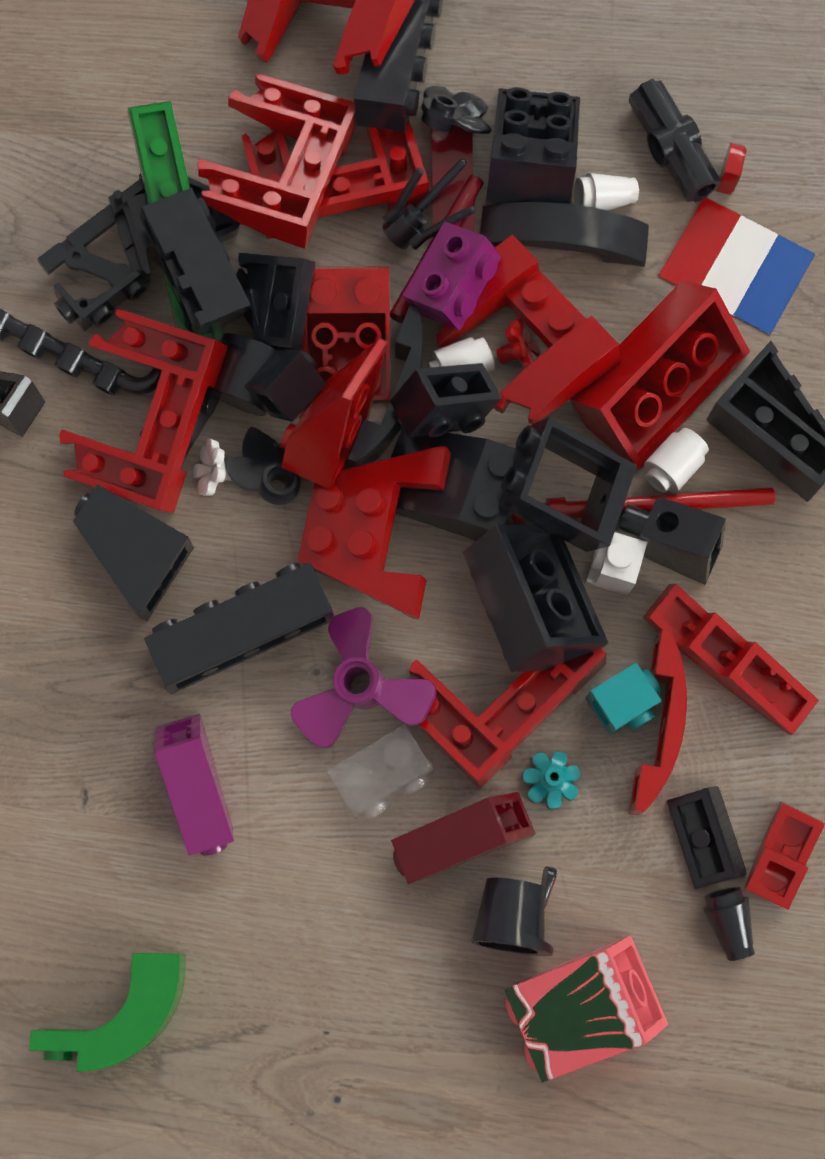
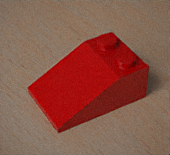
M379 338L330 377L323 389L299 414L300 420L297 425L293 423L288 425L280 442V447L285 449L282 468L325 488H331L349 458L363 420L369 419L387 341Z

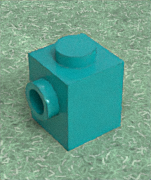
M637 662L592 689L586 696V700L609 735L614 734L626 725H629L632 731L645 725L656 717L652 709L662 701L658 696L661 688L656 678L648 669L642 671Z

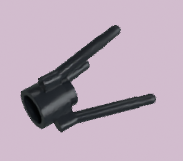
M460 159L415 206L409 204L405 208V204L424 173L422 168L415 170L393 207L383 216L386 222L382 225V228L392 243L404 250L410 245L417 250L426 240L438 234L444 221L455 225L475 213V207L468 206L426 230L423 228L427 220L422 212L466 166L467 162L465 159Z

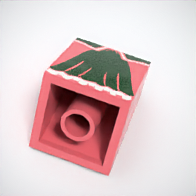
M631 935L528 977L504 989L508 997L506 999L507 1012L512 1022L520 1027L526 1042L524 1052L527 1062L532 1070L538 1072L541 1082L645 1045L668 1025Z

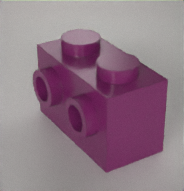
M444 221L402 296L409 304L419 307L421 316L460 331L466 319L474 312L477 300L487 282L495 275L501 256L486 236Z

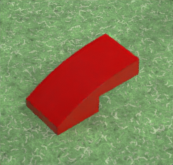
M780 801L760 845L744 888L789 910L808 870L806 863L825 823Z

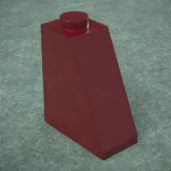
M519 792L485 798L392 839L391 842L395 850L393 852V859L399 873L405 876L408 884H411L526 839L536 833Z

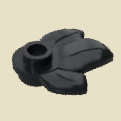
M430 86L425 89L423 93L424 100L421 105L423 111L421 119L426 125L442 132L452 131L455 125L470 133H491V127L481 119L488 110L484 100L468 92L452 94L446 87Z
M251 426L242 443L243 457H234L225 461L228 475L236 485L242 489L258 491L259 495L268 503L274 505L287 504L295 499L300 489L299 475L282 468L285 449L281 448L280 444L266 433ZM279 480L283 482L285 489L276 490L272 488L270 482Z

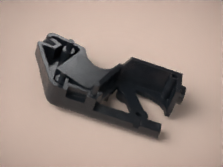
M141 173L139 174V180L122 193L116 190L109 197L108 206L69 234L61 244L57 243L37 258L38 263L48 275L65 263L71 270H82L109 282L111 289L96 298H80L79 300H74L59 282L54 285L57 301L54 302L56 309L69 324L76 321L84 331L92 325L99 327L106 323L115 314L116 310L114 308L127 298L130 301L137 299L150 285L148 282L151 281V270L147 259V252L151 242L139 217L142 207L148 205ZM188 177L190 188H192L197 199L202 198V191H210L208 185ZM207 205L212 219L210 226L217 239L225 242L235 237L239 233L240 223ZM116 224L130 267L122 263L115 264L91 254L86 246Z

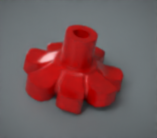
M519 318L511 321L510 328L505 330L509 344L496 349V354L501 364L504 365L516 359L522 362L524 369L537 359V356L541 355L538 343L536 341L530 342L532 336Z

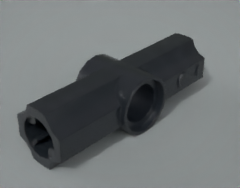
M650 79L640 84L630 94L628 102L647 132V143L653 159L659 166H667L687 202L694 201L696 203L707 198L714 190L719 188L721 179L702 149L701 134L696 122L689 115L682 116L661 80Z

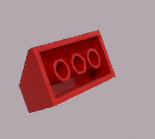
M682 280L619 345L621 363L569 399L585 426L617 455L637 465L636 470H639L671 433L680 427L750 353V350L718 290Z

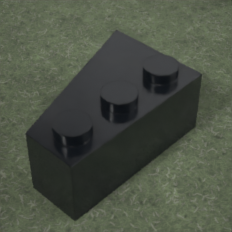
M770 341L719 398L706 421L806 502H809L825 484V419L818 409L814 410L800 390L802 385L794 374L792 376L789 374L777 356L779 351L773 342Z

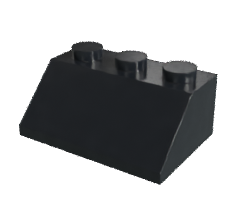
M496 524L463 551L471 576L475 581L487 616L491 621L502 648L503 656L511 672L542 671L601 649L609 644L564 540L535 525Z

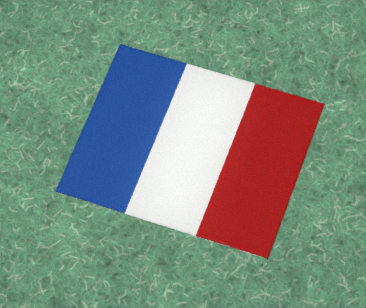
M705 198L701 201L658 276L676 286L683 280L716 288L731 315L771 335L815 253L723 205Z

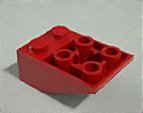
M315 266L303 335V351L308 353L319 366L317 372L326 382L379 338L387 341L373 400H390L389 266Z

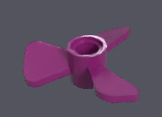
M357 607L335 615L329 622V635L344 660L334 673V688L300 700L291 708L293 722L313 744L321 748H329L335 744L354 707L365 710L381 704L406 725L416 726L426 719L437 694L436 687L428 680H386L384 674L368 661L373 617L364 607ZM359 674H369L370 684L368 688L360 694H353L351 690L353 679Z

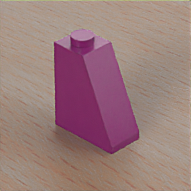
M193 715L156 727L154 753L188 855L200 852L201 855L208 856L224 850L228 843L234 842L233 825L201 715Z

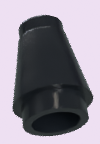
M741 887L720 889L705 896L707 906L703 910L723 951L726 953L727 960H741L754 955L749 898L743 897Z

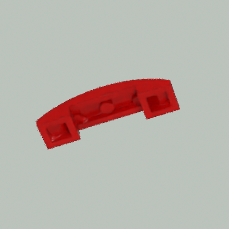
M661 630L655 638L650 672L657 682L666 685L654 766L641 764L635 769L629 814L638 816L645 812L665 786L678 758L685 730L687 714L685 672L677 643L672 632L667 630Z

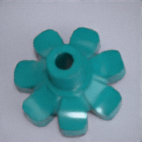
M556 751L552 759L549 760L545 753L540 752L532 758V763L536 769L527 768L523 771V782L533 785L527 794L532 803H538L543 798H546L547 808L555 810L561 806V796L568 801L576 798L579 790L571 782L578 780L581 774L578 766H565L567 761L565 753ZM550 776H554L556 781H552Z

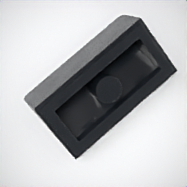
M718 786L707 787L667 800L695 889L747 874Z

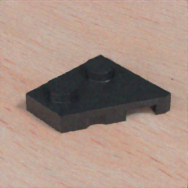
M239 253V266L247 269L251 289L245 291V294L250 303L249 309L253 314L252 327L255 340L272 347L301 350L315 262L304 258Z

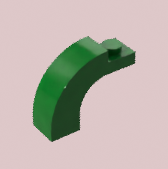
M132 953L131 981L128 997L122 1009L111 1021L96 1029L41 1028L31 1030L29 1051H44L43 1060L69 1061L73 1058V1052H78L76 1072L103 1069L134 1057L153 1043L171 1021L180 1002L184 987L186 954Z

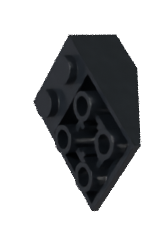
M521 87L511 89L499 88L486 201L499 203L553 202L571 204L577 168L580 97L570 96L564 92H553L551 94L531 92Z

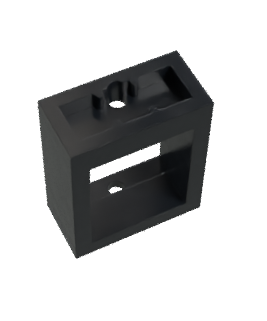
M550 417L526 426L516 441L515 448L518 450L514 464L506 472L502 480L501 489L504 492L499 507L585 552L610 546L637 465ZM544 448L596 476L580 523L528 496Z

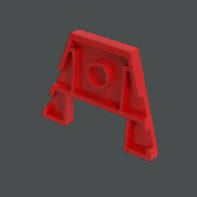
M439 446L341 470L330 489L314 482L298 561L303 565L311 563L315 571L349 588L351 587L362 592L372 599L402 612L406 616L419 619L427 580L422 575L386 572L384 567L400 488L444 491L451 452L447 447Z

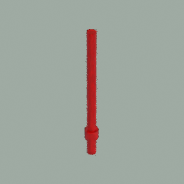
M773 487L626 497L621 515H623L628 504L651 512L656 499L661 497L699 510L774 505L775 491ZM565 497L547 498L546 503L543 504L570 518H582L587 500L566 501ZM512 514L513 522H528Z

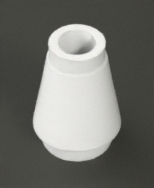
M586 173L584 177L575 180L573 191L575 205L603 210H611L636 203L639 197L638 182L636 178Z

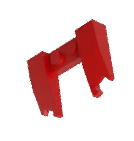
M248 0L238 38L244 46L250 42L251 38L258 42L259 45L255 53L258 59L268 63L301 2L351 8L352 11L333 64L336 74H348L349 64L354 56L371 53L374 66L381 65L415 0Z
M258 74L255 76V84L259 91L251 97H246L235 90L228 97V106L273 130L297 139L279 182L199 159L197 163L198 177L208 179L210 190L202 191V198L206 205L242 225L274 239L306 249L318 220L319 206L340 155H345L356 128L354 102Z
M409 120L405 133L366 127L374 159L335 167L319 206L318 218L381 203L387 204L388 211L393 207L417 168L424 170ZM271 129V133L255 144L252 143L246 133L243 134L241 137L250 174L279 182L290 158L284 134ZM425 170L415 190L405 204V208L409 204L415 206L429 192V183ZM266 235L267 240L273 239L272 237Z
M512 234L495 247L501 256L497 271L493 278L487 282L477 300L474 312L466 319L461 330L458 331L443 325L444 330L435 335L439 348L448 346L508 304L549 349L529 364L499 393L502 400L494 409L504 414L508 405L512 402L530 409L527 418L528 423L534 424L620 364L619 343L592 315L586 319L544 276L539 269L538 260Z
M118 309L115 314L124 321V324L108 341L101 335L95 334L90 339L88 346L162 370L136 452L132 453L61 429L59 435L60 443L65 445L74 444L77 467L76 470H65L63 474L64 477L92 487H96L98 484L115 495L151 508L174 513L187 475V471L181 470L191 436L208 386L215 388L229 346L217 340Z
M598 649L542 671L523 672L479 717L470 711L416 659L411 664L409 673L419 679L430 681L437 690L435 700L426 719L417 726L481 789L512 758L511 753L572 692L576 694L606 664V652Z

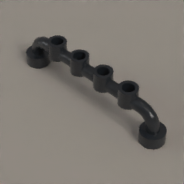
M0 309V341H3L8 333L20 339L17 345L18 349L36 359H40L45 351L57 357L54 366L75 378L83 370L95 376L92 382L93 386L111 396H115L119 388L137 395L151 393L156 390L162 370L151 367L152 370L148 375L135 377L126 373L120 367L108 361H102L69 342L65 343L51 336L43 329L24 323Z

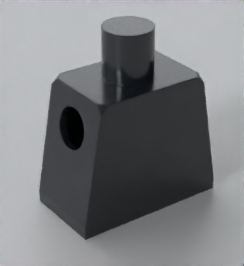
M661 497L656 499L651 512L628 504L621 517L619 529L640 537V540L647 542L643 557L706 585L723 547L726 518Z

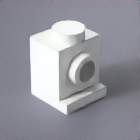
M615 532L610 546L595 550L586 584L628 596L636 584L647 542Z

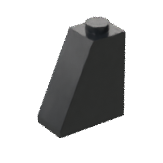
M97 484L91 494L86 493L78 502L74 512L76 517L73 522L139 618L147 622L194 547L189 537Z

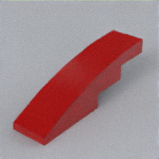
M676 583L669 584L642 617L659 633L661 630L671 631L678 649L788 735H793L819 701L758 643L747 642L716 612L708 613Z

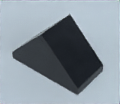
M0 371V425L23 438L44 406L45 400L33 381L26 375Z

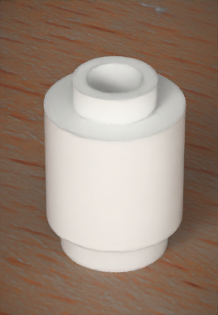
M469 337L432 351L433 361L427 363L428 368L483 363L487 372L495 369L490 348L483 337L477 340Z
M682 428L678 433H671L644 463L647 471L645 475L647 481L662 493H665L667 490L673 493L678 492L705 462L704 456L709 451L707 444L697 433L688 428Z

